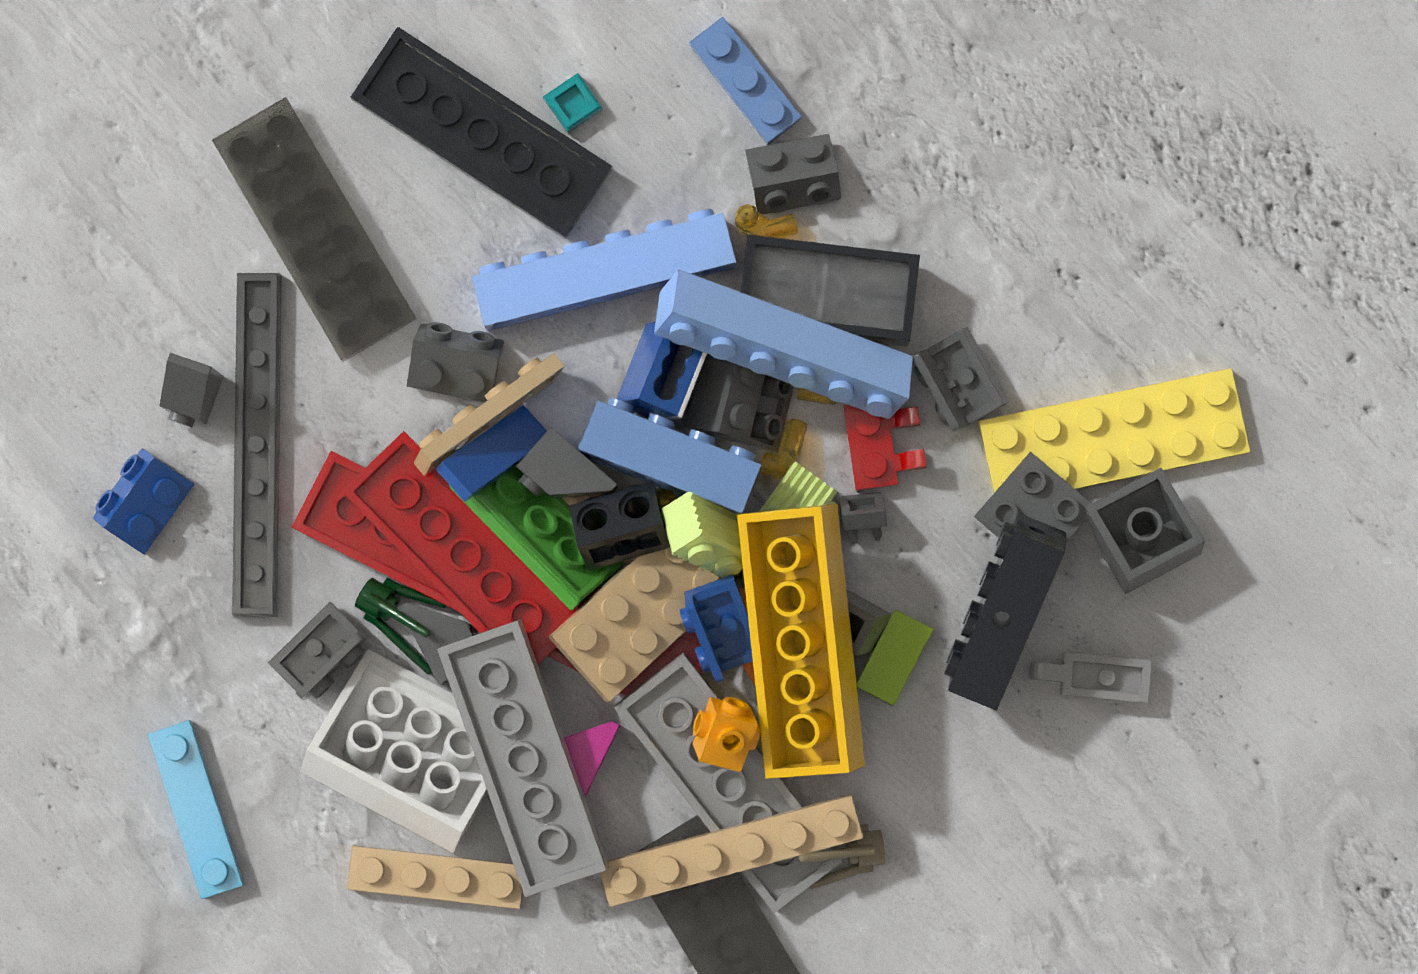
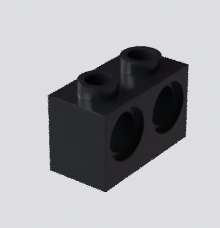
M653 482L632 485L625 490L601 497H590L583 502L569 505L577 547L588 571L670 548L661 513L663 504Z

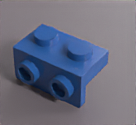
M142 448L137 455L130 456L124 463L120 472L121 478L114 488L107 490L100 497L95 507L96 513L93 519L104 529L145 555L192 489L194 483Z
M734 574L684 592L685 608L680 609V615L687 633L696 632L701 646L696 647L695 651L703 672L711 670L717 683L725 680L724 671L753 661L748 611Z

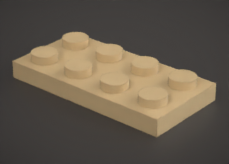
M671 548L635 557L549 636V639L605 702H610L686 631L680 615V609L685 608L684 592L721 579V577L716 576L715 573H710V570L705 571L704 568H699V565L694 566L688 560L683 561V558H678L677 555L673 556Z

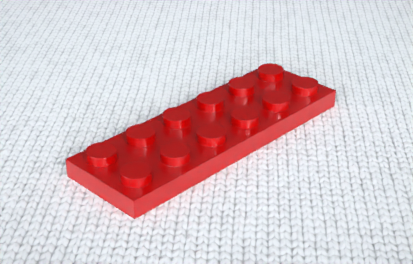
M403 431L341 492L479 633L522 619L537 664L540 665L557 648L549 639V636L579 608L576 607L571 611L449 488L450 485L436 468L426 476L420 472L414 461L421 448Z

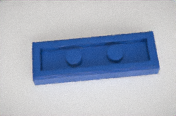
M522 405L442 461L436 470L463 501L466 502L519 464L547 430Z

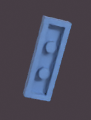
M721 17L689 42L691 49L767 145L801 120L802 116L724 17Z

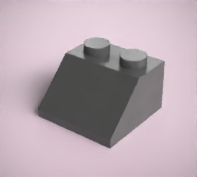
M1162 468L1085 507V512L1103 557L1125 595L1198 557L1202 553L1205 540Z

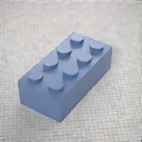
M610 397L607 404L597 400L578 448L579 452L587 459L646 483L653 482L656 487L679 496L691 492L736 515L744 514L761 470V464L755 462L756 454L734 445L731 446L730 451L714 446L715 438L691 429L689 436L674 430L675 423L656 414L650 413L648 420L634 415V406Z

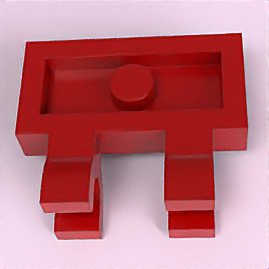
M848 404L843 405L856 491L899 485L897 472L927 468L924 449L894 454L891 430L920 426L918 406L898 409L890 419L873 416L867 411Z

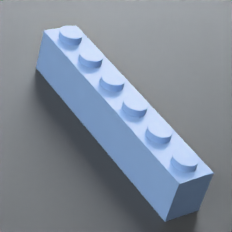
M713 209L701 210L689 214V221L672 225L671 220H662L646 226L647 232L631 236L629 230L618 231L606 235V242L589 246L588 241H579L564 246V253L547 257L546 251H541L521 257L522 264L505 267L504 262H497L479 268L480 274L472 276L484 327L486 331H491L664 287L678 269L698 277L735 269L736 260L724 213L714 215Z
M679 269L660 291L654 334L669 339L675 344L694 348L710 354L716 359L727 360L749 368L755 373L771 376L790 383L796 388H804L826 396L832 401L845 403L867 411L869 414L877 417L890 419L909 399L913 356Z

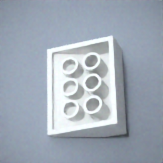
M367 649L307 748L300 770L301 773L453 854L488 792L453 694L370 649Z

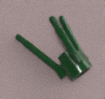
M372 577L360 591L355 601V607L365 613L364 620L376 626L412 662L419 666L427 675L432 674L428 663L382 619L388 621L392 617L409 629L427 638L431 634L427 628L397 609L400 599L395 595L398 594L441 608H446L447 606L414 589L399 585L389 578H386L381 583Z

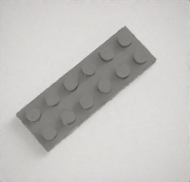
M522 619L438 648L437 651L525 897L606 871L610 868Z
M684 652L614 705L616 711L710 832L803 807L782 778L765 779L763 754L757 746L753 751H748L741 772L699 762L693 746L695 739L693 735L694 721L700 710L705 711L709 697L720 698ZM833 846L818 851L833 850L836 848ZM800 856L744 870L742 873L773 913H776L844 861L843 858L802 863L799 860Z

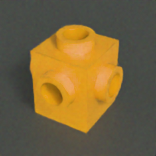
M709 697L705 711L700 710L697 713L693 726V735L695 736L693 746L699 762L741 772L748 751H753L756 748L760 737V726L757 724L752 709L747 703L734 697H725L724 700Z

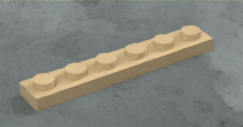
M849 794L607 860L610 868L600 872L609 907L859 840L864 835L853 796Z

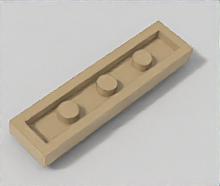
M555 353L542 362L538 357L529 361L519 370L520 378L510 385L506 381L496 385L485 395L488 401L477 409L473 405L464 408L452 419L454 425L444 433L436 429L427 435L418 444L421 449L414 461L416 467L426 476L446 458L555 382L563 370L564 364Z
M352 846L347 883L348 890L521 909L523 890L513 863Z

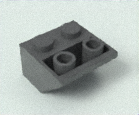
M707 354L691 393L683 427L715 438L778 452L794 386L771 376L755 373L749 368L727 360L716 359Z

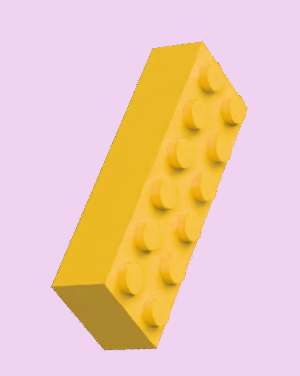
M837 504L739 514L737 518L765 779L850 773L865 766Z

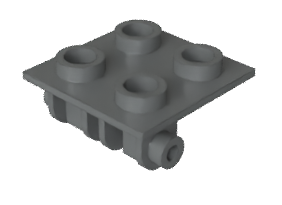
M1030 451L976 513L974 518L995 536L999 537L1005 521L1013 524L1017 513H1021L1065 531L1067 543L1087 520L1085 507L1092 503Z

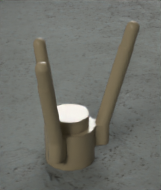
M861 824L864 837L846 843V848L800 855L799 860L802 863L848 858L849 864H855L824 875L809 888L814 889L859 873L873 872V866L884 865L885 849L881 830L869 831L868 824Z

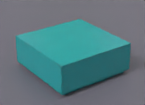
M579 73L543 96V100L567 134L602 111L601 105Z

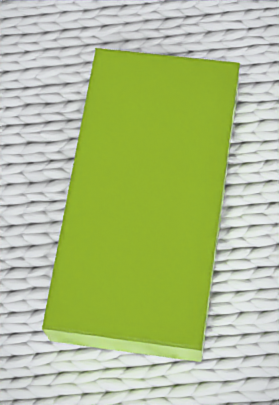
M895 609L856 683L857 688L894 706L933 629Z

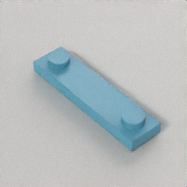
M187 720L149 733L148 737L200 898L204 899L243 886V878L192 721Z

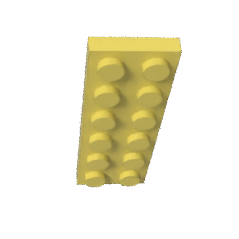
M1232 368L978 421L993 494L1030 451L1075 490L1147 475L1159 468L1166 471L1250 453Z

